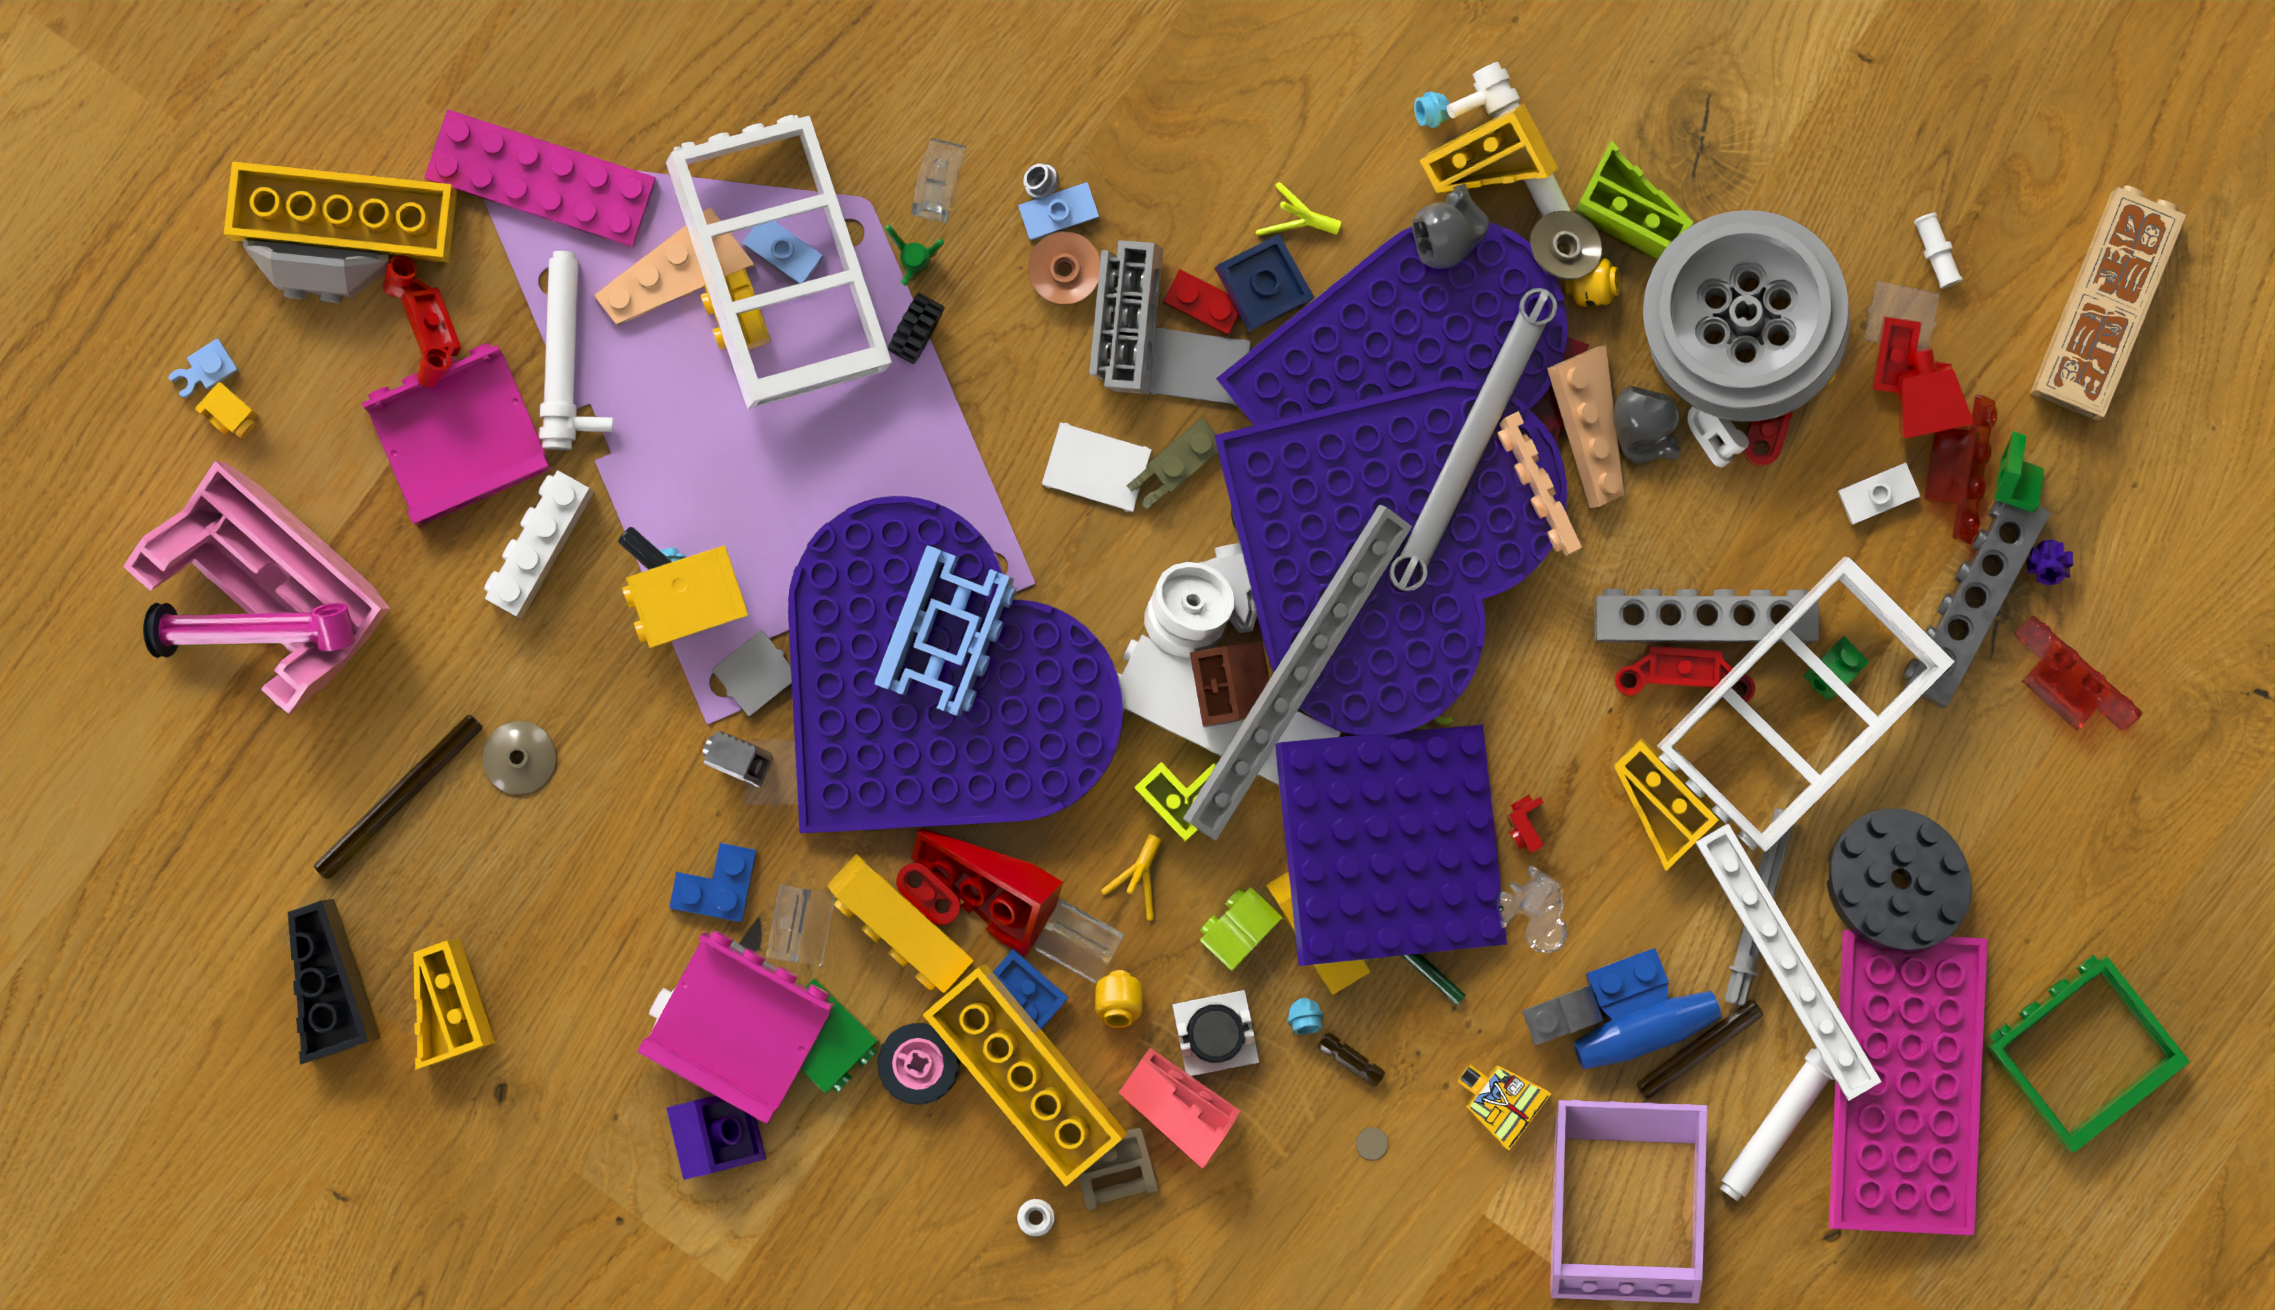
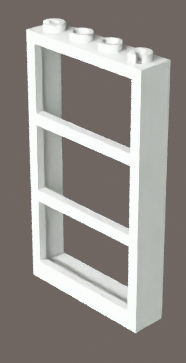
M788 115L777 120L776 125L764 127L762 123L754 124L742 130L743 133L729 136V133L725 132L710 137L707 143L695 146L694 142H686L681 144L682 147H674V151L669 155L666 165L747 410L885 372L892 361L810 116L798 118L797 115ZM795 136L800 137L819 195L709 225L706 224L687 165ZM823 208L844 272L732 302L711 238ZM849 284L870 348L758 379L737 315Z
M1844 556L1657 745L1663 752L1658 758L1673 773L1680 769L1686 774L1689 780L1685 784L1700 799L1706 794L1716 804L1711 810L1725 824L1732 820L1742 830L1737 836L1752 850L1759 846L1766 852L1955 661L1849 557ZM1837 580L1842 582L1926 666L1878 716L1790 630ZM1780 638L1868 724V727L1820 775L1731 688ZM1722 697L1810 783L1762 833L1673 747Z

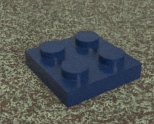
M1280 234L1218 264L1214 268L1249 332L1311 302L1315 298Z

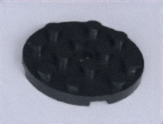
M1896 808L1870 812L1849 825L1837 838L1830 851L1827 888L1833 907L1842 922L1853 934L1877 949L1883 950L1886 948L1901 951L1904 954L1929 950L1954 933L1966 916L1971 900L1972 888L1970 871L1965 856L1953 837L1939 824L1924 815ZM1892 873L1905 874L1907 876L1906 889H1899L1892 883Z

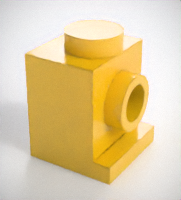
M218 382L195 408L206 418L211 413L213 416L209 419V422L224 435L230 430L240 439H243L252 431L256 425L253 420L258 415L221 382Z

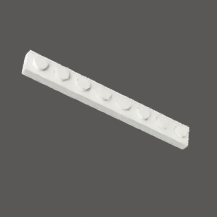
M1726 824L1697 841L1696 845L1847 1100L1849 1101L1881 1082L1880 1078L1730 825Z

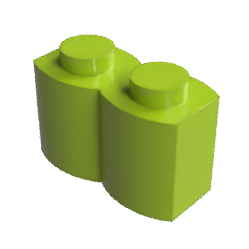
M1252 887L1246 892L1239 888L1225 903L1230 909L1220 919L1214 914L1199 930L1204 934L1199 942L1231 972L1283 918Z

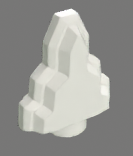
M1240 543L1215 548L1216 558L1199 563L1218 571L1229 582L1234 593V610L1229 621L1240 634L1251 632L1254 628L1257 613Z

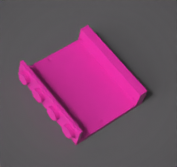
M489 343L477 346L469 351L471 356L458 362L456 358H452L448 372L439 379L435 387L427 388L422 386L417 380V373L404 378L402 386L393 390H389V387L377 389L368 394L369 400L361 403L371 417L408 504L409 510L407 512L412 523L417 527L552 470L503 352L497 345L491 347Z
M713 931L711 935L706 932L698 938L701 941L652 1032L649 1037L643 1040L637 1052L768 1124L773 1120L835 1003L828 1000L830 994L813 984L808 989L797 983L798 976L780 966L775 971L763 964L765 958L755 951L746 948L743 953L732 947L733 940L718 931Z

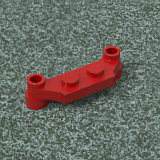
M397 255L390 259L386 267V278L382 288L387 295L401 299L422 354L419 361L420 369L417 373V380L422 386L432 388L437 385L440 378L446 375L452 363L451 356L458 355L461 345L439 287L431 288L415 277L417 273L415 262L409 257Z
M1649 646L1648 654L1632 666L1623 667L1616 673L1614 685L1617 691L1625 696L1636 695L1643 689L1644 684L1714 688L1733 668L1723 659V651ZM1744 674L1736 683L1743 686L1744 693L1740 697L1747 702L1754 696L1756 687L1753 679ZM1628 675L1633 678L1634 686L1632 688H1626L1623 685L1622 679L1624 676Z

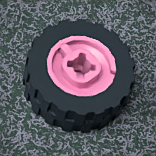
M912 1023L904 1025L892 1032L880 1048L877 1061L879 1077L886 1090L896 1099L905 1103L920 1105L936 1101L952 1088L958 1077L960 1059L930 1024Z

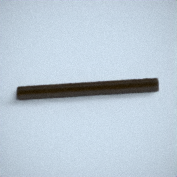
M467 715L314 864L315 870L323 878H331L482 730L481 723L472 715Z

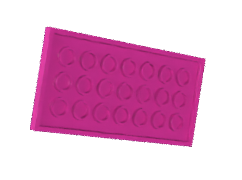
M1843 930L1839 1011L1881 1082L1849 1101L1837 1081L1835 1082L1829 1228L1974 1235L1988 939L1949 936L1939 945L1929 950L1904 954V952L1886 948L1883 950L1877 949L1862 941L1850 930Z

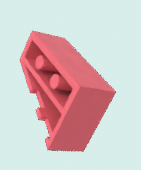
M1151 1048L1148 1049L1119 1091V1094L1124 1097L1131 1107L1143 1114L1202 1169L1226 1137L1241 1112L1238 1108Z

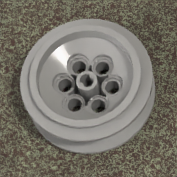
M1754 210L1732 211L1709 217L1691 226L1676 237L1659 257L1649 277L1644 295L1643 319L1645 332L1659 373L1669 387L1685 402L1706 414L1722 419L1743 422L1772 419L1806 404L1834 376L1843 359L1849 339L1850 311L1848 294L1842 271L1827 246L1810 230L1789 218L1774 213ZM1746 279H1755L1759 283V286L1750 292L1743 291L1739 287L1742 281ZM1711 297H1724L1726 303L1719 309L1710 308L1707 302ZM1778 297H1785L1791 302L1783 310H1776L1770 304ZM1747 315L1750 321H1747L1743 316ZM1713 331H1719L1725 335L1723 341L1715 345L1707 343L1705 341L1706 336ZM1782 332L1789 336L1788 341L1781 346H1776L1769 342L1770 337L1775 333ZM1748 349L1756 353L1754 360L1749 363H1742L1736 359L1738 353L1742 350Z

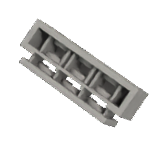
M1119 240L1117 256L1110 251L1101 250L1089 374L1099 380H1105L1104 386L1114 392L1149 394L1164 250L1155 243ZM1116 276H1119L1118 287H1115ZM1113 312H1115L1114 323H1112ZM1109 348H1111V358H1110V359H1108Z

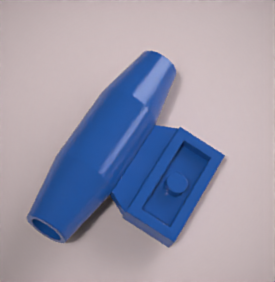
M1653 948L1586 973L1585 977L1592 988L1599 1010L1611 1020L1574 1041L1573 1046L1583 1070L1626 1062L1683 1041L1721 1019L1722 1015L1712 991L1667 999L1669 981L1657 951Z

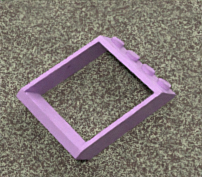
M1558 1100L1554 1144L1551 1298L1699 1303L1703 1276L1707 1105ZM1565 1139L1695 1143L1691 1268L1561 1264Z

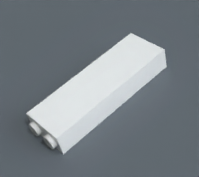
M1141 635L1138 642L1132 639L1122 658L1128 661V664L1122 675L1118 673L1123 690L1124 710L1222 757L1244 720L1203 727L1191 659L1174 656L1162 650L1152 639ZM1297 711L1277 743L1339 737L1341 732ZM1274 747L1257 775L1279 786L1276 749Z

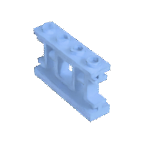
M927 545L874 684L906 695L912 679L943 690L937 708L961 717L964 710L969 712L974 704L977 691L972 690L977 676L983 677L987 670L990 656H987L986 652L990 642L996 643L1000 636L1003 622L999 621L1003 608L1011 606L1017 587L1012 586L1014 578L991 569L984 586L952 575L959 557ZM944 563L940 578L958 585L951 605L931 599L927 612H925V607L941 565ZM999 584L979 633L978 629L983 618L964 611L970 594L973 590L991 597L995 585ZM939 610L970 621L957 655L926 644ZM917 632L918 635L913 647L932 654L924 674L905 668L901 680L898 681L915 633ZM971 653L972 655L954 702H952L956 687L938 680L945 660L965 666L968 655Z

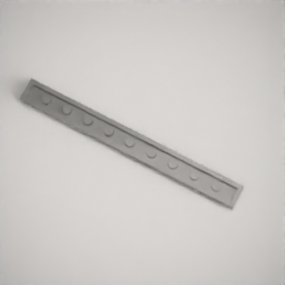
M1382 505L1377 507L1185 814L1183 820L1208 837L1217 840L1276 743L1412 528L1410 524L1387 507Z

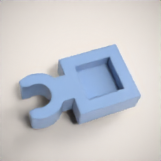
M217 338L187 357L192 366L188 370L177 369L168 378L170 381L175 382L185 377L188 380V385L179 392V395L182 398H188L196 392L199 383L202 382L205 388L209 390L218 382H222L238 372L239 369L222 342Z

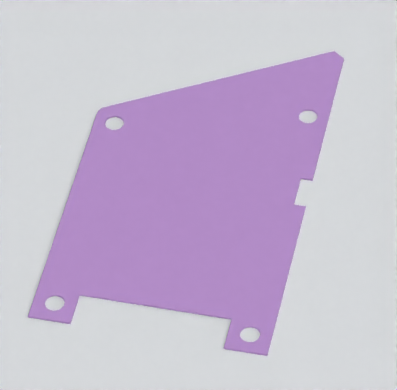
M639 171L654 176L656 182L633 248L483 199L545 345L548 295L540 289L539 277L545 269L549 268V259L553 258L554 251L575 252V259L578 260L573 404L577 406V409L591 404L596 417H613V432H602L611 454L595 460V463L624 531L629 527H634L659 550L676 548L679 550V553L686 555V557L723 545L727 548L749 616L672 641L707 725L743 710L734 697H719L712 692L710 688V678L714 673L712 669L760 630L768 638L789 630L788 596L795 567L798 566L808 542L826 522H830L853 505L879 497L909 496L933 501L945 506L969 521L984 536L994 553H999L1005 557L1008 562L1006 575L1014 578L1012 586L1017 587L1016 592L1036 584L931 339H929L925 349L914 364L888 351L892 363L885 372L747 410L727 348L720 350L712 330L719 327L715 314L707 315L700 295L707 293L705 287L681 299L678 298L666 303L658 309L619 326L615 324L594 296L686 225L669 174ZM691 177L702 212L711 207L721 221L819 195L816 191ZM836 194L844 220H857L864 228V238L859 245L854 247L888 349L898 324L913 301L908 286L901 284L903 274L873 205L863 197ZM823 208L775 221L823 255V259L807 281L844 272ZM753 227L731 233L755 264V267L746 270L755 295L798 284L743 245L742 242ZM848 284L760 308L771 342L751 348L748 351L757 378L760 379L870 347ZM637 560L641 571H647L648 569Z

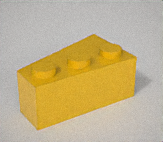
M1525 104L1432 150L1420 160L1437 193L1453 191V187L1466 184L1467 189L1496 183L1506 184L1518 180L1548 178L1558 169Z
M1641 738L1615 763L1614 767L1661 859L1665 871H1667L1719 820V817L1702 798L1700 799L1685 784L1686 782L1676 772L1673 773L1658 758L1660 755Z
M461 939L446 940L413 952L414 999L417 1001V1022L415 1023L417 1058H415V1070L430 1067L496 1043Z

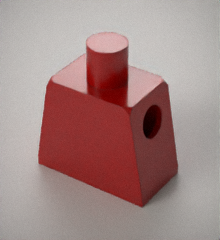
M1932 348L1911 352L1914 373L1898 376L1900 435L1905 439L1974 424L1954 369L1950 366L1936 368Z

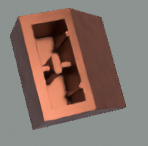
M1263 641L1190 652L1202 726L1209 727L1245 720L1269 682Z

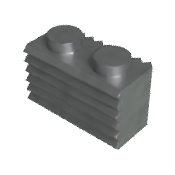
M723 731L716 732L715 736L711 735L703 749L705 765L759 788L773 760L771 752Z

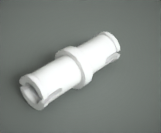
M1936 212L1917 218L1914 224L1917 226L1926 249L1923 254L1926 260L1930 259L1940 284V289L1961 282L1963 280L1962 276H1960L1951 254L1953 246L1950 241H1946Z

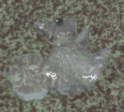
M1530 865L1528 868L1530 879L1526 885L1523 886L1511 881L1509 886L1515 895L1508 892H1499L1495 898V904L1501 918L1502 928L1508 926L1519 913L1531 919L1526 929V940L1529 946L1537 952L1551 954L1562 948L1568 935L1566 932V922L1559 919L1564 908L1563 885L1537 867Z

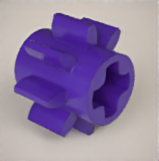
M2045 540L2040 542L2036 548L2032 547L2030 558L2027 559L2028 573H2036L2037 582L2045 585H2056L2062 582L2064 577L2069 578L2071 576L2070 567L2074 566L2073 552H2064V543L2056 540Z

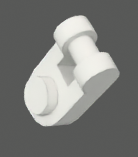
M1693 406L1689 410L1687 417L1688 425L1710 460L1716 466L1725 467L1733 460L1734 453L1740 454L1748 447L1749 440L1742 431L1737 430L1731 420L1706 414ZM1718 435L1721 437L1724 444L1720 443V441L1717 438Z

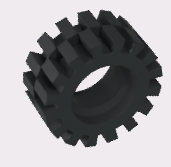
M918 292L898 324L897 330L889 343L888 351L912 364L916 363L933 335V331L942 317L945 306Z

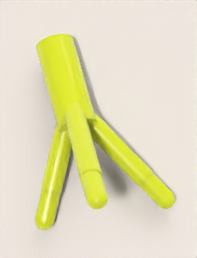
M1278 182L1276 188L1293 204L1281 202L1280 207L1302 219L1256 231V235L1261 237L1304 226H1311L1337 235L1341 221L1310 211L1290 190Z

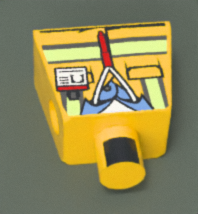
M1470 1064L1457 1081L1474 1094L1465 1107L1507 1150L1512 1148L1551 1095L1547 1090L1498 1065L1486 1076Z

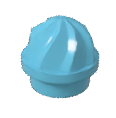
M1432 91L1424 93L1423 97H1417L1414 111L1419 125L1437 128L1444 121L1448 120L1449 114L1446 106L1450 104L1449 100L1443 94Z
M1300 998L1291 1005L1289 1017L1287 1018L1288 1025L1292 1026L1293 1033L1297 1035L1315 1033L1322 1029L1321 1021L1324 1019V1013L1320 1010L1316 1001Z

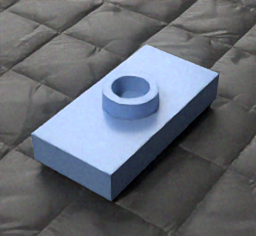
M1088 182L1053 193L1044 199H1035L1018 205L1030 241L1099 219Z
M775 221L754 226L742 242L744 246L798 284L806 282L823 259L822 254Z

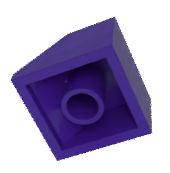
M712 1096L666 1107L683 1180L766 1160L757 1118L725 1100Z

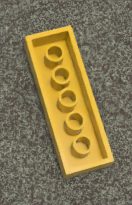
M232 162L224 235L232 241L243 242V239L382 253L389 254L391 257L402 255L414 260L449 263L457 190L451 184Z
M986 963L975 969L923 1014L925 1019L1065 1187L1128 1135Z

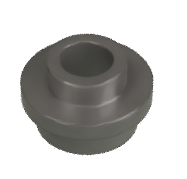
M1041 163L1031 166L1025 173L1023 180L1026 192L1034 199H1044L1051 195L1059 183L1057 170L1051 165Z

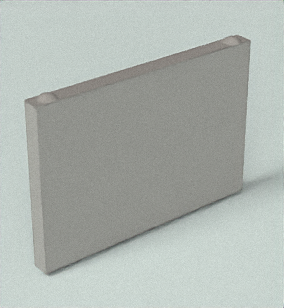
M1164 327L1156 328L1149 393L1152 395L1161 394L1231 404L1236 407L1237 405L1217 382L1216 378L1249 352L1251 341L1168 330Z

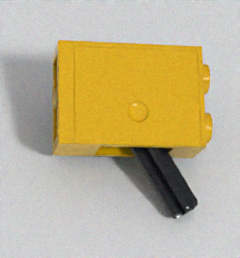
M629 527L620 536L618 543L648 569L647 571L626 577L628 586L622 587L628 607L636 606L640 621L634 622L640 643L648 642L649 648H654L749 616L725 545L672 562L634 527Z

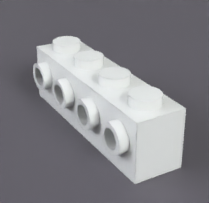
M558 470L554 477L551 475L546 477L538 492L542 496L536 508L530 507L527 510L520 524L524 530L517 541L512 539L502 555V558L506 560L499 573L493 571L485 584L484 590L488 592L485 597L486 600L523 619L594 492L589 487Z

